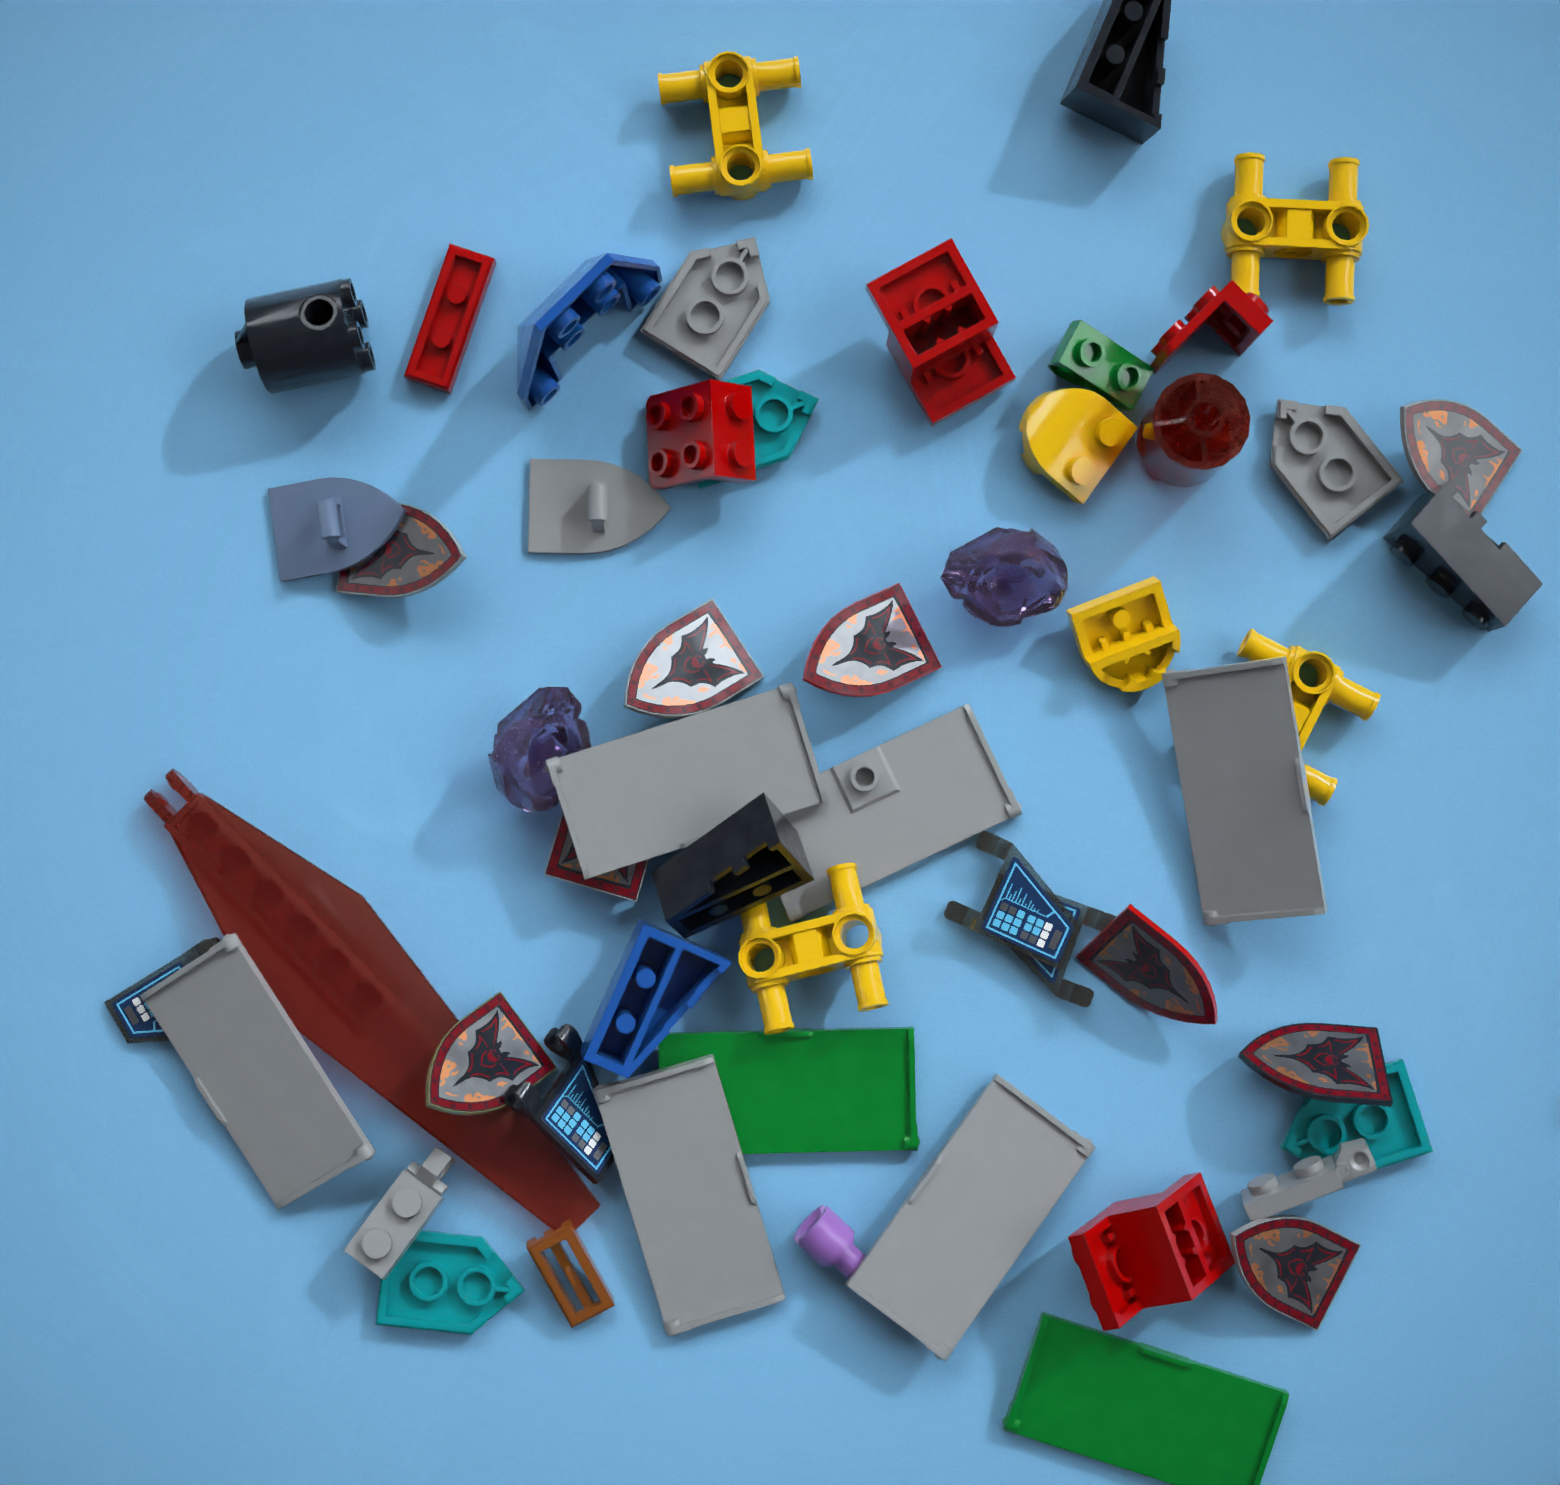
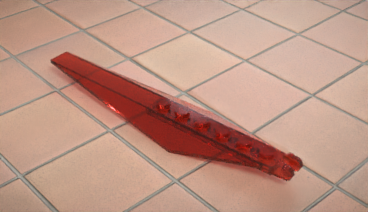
M174 768L165 775V779L187 803L176 812L162 794L152 789L144 796V800L166 823L164 827L169 831L223 936L226 934H237L297 1030L548 1227L553 1228L555 1231L561 1227V1223L568 1219L571 1220L575 1229L583 1224L601 1204L560 1150L527 1118L513 1111L508 1106L479 1115H455L426 1107V1079L430 1061L441 1039L460 1020L367 899L356 890L204 793H199L192 783Z

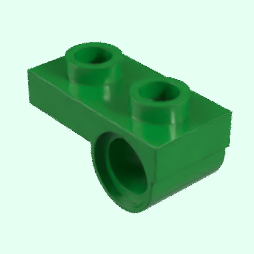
M1075 320L1070 323L1048 365V368L1060 378L1076 385L1089 387L1124 411L1134 409L1154 371L1153 367L1082 320Z

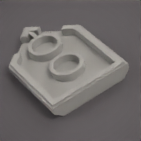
M755 237L739 240L735 244L713 249L708 247L691 251L640 332L652 342L707 376L721 381L770 304Z
M1277 400L1270 467L1328 540L1404 482L1402 477L1345 407L1332 405L1317 406L1301 404L1298 401Z

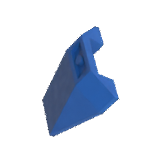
M605 253L587 259L517 327V395L529 411L537 403L540 406L545 405L557 394L560 389L558 382L563 377L553 355L560 348L566 351L574 346L585 332L582 326L596 313L599 316L606 314L617 301L630 312L637 304L644 307L655 298L661 289L659 283L662 281L660 267L653 260Z

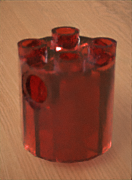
M1194 373L1176 379L1155 399L1144 413L1138 425L1136 447L1141 463L1146 467L1147 474L1156 481H1162L1172 486L1189 487L1206 482L1240 453L1249 437L1251 417L1245 398L1232 383L1214 374Z

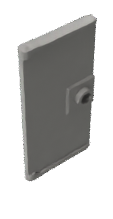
M1286 656L1192 670L1175 671L1169 669L1162 673L1204 925L1216 926L1218 924L1325 914L1328 908Z
M792 682L780 685L777 689L594 747L545 760V771L550 774L553 787L556 789L584 879L586 880L688 847L763 792L783 815L828 801L800 712V705L796 695L797 690Z
M969 703L820 773L828 801L784 815L799 834L814 877L813 881L780 895L785 908V917L793 923L804 918V915L834 902L829 876L826 872L832 866L843 863H855L860 887L863 888L1007 819L1011 820L1022 814V806L1017 802L1012 790L1009 788Z
M236 933L226 934L222 941L211 947L209 951L140 995L194 1077L196 1087L218 1121L226 1127L278 1210L348 1168H352L362 1161L370 1160L373 1154L376 1153L374 1147L363 1133Z
M713 1054L625 1080L599 1084L593 1088V1095L596 1103H598L662 1314L666 1335H677L678 1333L692 1330L694 1327L786 1299Z
M995 1074L845 1284L920 1340L924 1346L934 1352L937 1359L946 1361L1096 1147L1090 1139L1084 1138L1068 1128L1001 1076Z

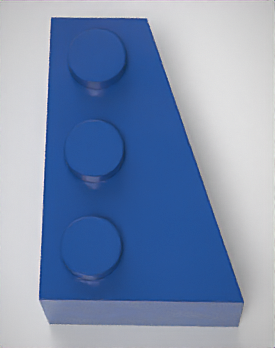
M639 918L580 1048L583 1060L629 1078L670 1033L669 1030L689 1008H692L699 1001L703 992L720 974L727 970L732 962L723 954L684 939L677 934Z

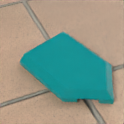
M761 370L724 381L752 386L756 470L789 460L819 399L802 390L799 391ZM708 479L697 483L699 489H703L723 481Z
M1403 1059L1385 1063L1393 1099L1391 1107L1336 1103L1305 1097L1279 1147L1302 1160L1311 1156H1320L1323 1159L1333 1155L1340 1143L1364 1138L1373 1155L1377 1169L1433 1152Z
M422 1230L385 1280L380 1278L375 1325L472 1335L501 1309L520 1296L525 1289L483 1236Z

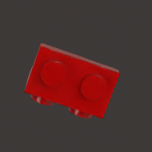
M1233 280L1221 291L1213 285L1185 316L1184 319L1188 324L1185 325L1180 319L1176 321L1151 350L1156 356L1150 364L1154 368L1153 373L1156 374L1206 324L1241 356L1273 322L1267 315L1269 313L1268 307L1254 293L1248 292L1246 294Z
M709 379L651 395L647 399L649 483L653 489L664 490L708 479L742 484L756 481L752 386Z

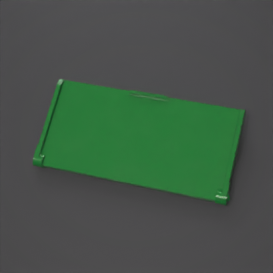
M913 1026L835 1029L807 1028L791 1029L765 1035L764 1030L671 1032L658 1045L659 1069L713 1054L743 1154L918 1151L920 1139L916 1122Z
M1042 1312L1013 1399L1010 1401L1002 1424L1004 1431L1028 1437L1173 1485H1260L1287 1407L1289 1393L1285 1389L1218 1369L1157 1347L1131 1341Z

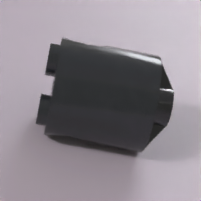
M350 278L337 279L245 300L244 314L246 324L242 330L235 332L237 353L244 369L257 367L266 390L271 394L357 376L376 369L372 347L369 342L364 343L361 330L368 328L366 310L361 299L357 300Z

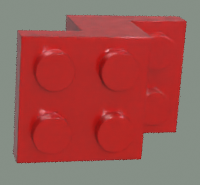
M952 238L866 284V291L889 331L886 346L931 427L1015 381L1016 377L993 338L999 322Z
M1201 1172L1184 1175L1163 1192L1114 1202L1068 1236L1073 1259L1079 1266L1089 1292L1091 1306L1097 1313L1103 1331L1120 1329L1142 1309L1193 1301L1235 1264Z

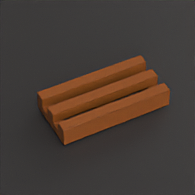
M570 1219L561 1223V1227L554 1231L551 1228L544 1232L543 1237L539 1239L534 1237L526 1242L529 1254L571 1328L615 1306L614 1297ZM567 1240L599 1297V1301L594 1303L563 1248L561 1241ZM551 1248L581 1301L583 1309L577 1311L543 1252L545 1249Z

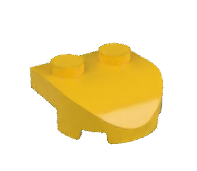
M1077 388L1047 391L1030 403L1021 418L1019 431L1023 433L1024 453L1021 455L1025 464L1034 474H1042L1075 503L1084 504L1138 427L1104 397L1093 391Z
M1155 576L1066 610L1079 654L1085 665L1101 682L1119 688L1121 691H1141L1159 683L1162 680V673L1166 672V668L1172 661L1175 652L1179 653L1180 631L1172 623L1161 581Z

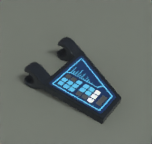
M564 1024L559 1030L558 1028L550 1029L544 1039V1044L552 1052L569 1061L544 1098H541L533 1084L524 1081L518 1086L515 1084L509 1086L503 1095V1101L513 1111L527 1118L593 1184H597L614 1161L598 1103H596L592 1091L599 1083L591 1063L582 1058L580 1048L583 1042L579 1033L571 1025Z

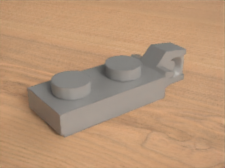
M1364 1138L1340 1143L1337 1151L1331 1156L1323 1159L1320 1156H1311L1297 1162L1293 1166L1294 1170L1276 1177L1273 1173H1268L1254 1178L1248 1183V1188L1241 1190L1243 1206L1250 1221H1255L1344 1188L1343 1183L1377 1170L1373 1155Z
M436 1147L422 1166L412 1161L407 1169L401 1172L344 1251L385 1280L444 1201L442 1196L449 1186L444 1184L441 1179L455 1162V1159L442 1149Z

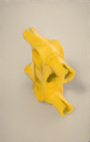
M725 51L717 54L711 61H704L703 64L699 65V70L657 74L661 105L703 99L704 104L708 103L715 156L711 157V162L680 166L670 165L669 171L673 197L715 191V195H720V197L729 196L735 200L745 201L753 198L758 192H766L767 189L772 188L771 183L803 179L813 180L810 148L768 154L767 150H763L756 97H760V92L794 87L801 88L798 56L756 62V59L750 56L743 57L736 52ZM734 74L741 79V82L729 88L720 85L718 80L723 75ZM738 165H746L753 170L752 176L745 180H736L729 175V172Z
M1254 152L1236 155L1234 158V196L1230 197L1227 202L1226 221L1221 230L1227 257L1231 258V280L1246 294L1251 292L1260 297V258L1321 260L1323 263H1326L1325 297H1323V303L1334 306L1352 304L1355 301V263L1362 256L1363 239L1369 229L1368 217L1364 212V206H1362L1360 200H1357L1358 167L1360 166V161L1352 157L1331 159L1328 162V201L1265 197L1262 195L1265 156ZM1246 219L1251 221L1256 227L1257 234L1250 236L1241 232L1237 225V220ZM1337 223L1345 226L1350 232V240H1343L1337 237L1333 232L1332 224Z
M1250 629L1237 651V656L1244 657L1249 661L1286 656L1301 751L1324 705L1328 702L1359 716L1364 721L1371 717L1379 703L1381 694L1372 692L1343 677L1344 671L1341 670V667L1335 665L1331 658L1324 653L1310 652L1298 645H1290L1286 648L1257 633L1254 629ZM1303 662L1311 664L1317 671L1318 679L1313 687L1306 686L1299 678V669ZM1305 764L1310 798L1324 806L1331 798L1338 779Z
M843 863L826 870L836 910L831 915L777 928L771 926L766 902L740 914L744 933L740 935V940H738L740 947L738 962L742 971L746 974L748 988L751 989L752 993H757L765 1035L777 1034L795 1028L785 990L789 982L844 968L851 972L859 1012L875 1010L889 1005L878 965L882 962V957L884 956L882 934L876 924L873 908L869 904L864 903L855 863ZM857 925L866 926L868 929L867 942L859 948H849L846 943V936L849 930ZM771 948L775 958L773 965L764 972H757L754 966L756 955L763 949Z

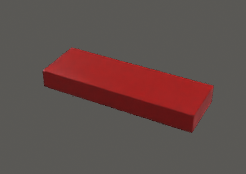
M453 244L449 245L404 374L407 380L448 394L452 393L496 266L495 258Z

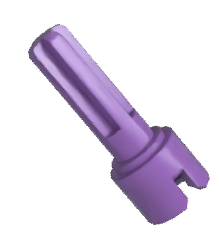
M821 1205L815 1209L799 1226L793 1237L821 1267H831L834 1265L848 1279L866 1256L853 1244L855 1240L854 1230L828 1206Z

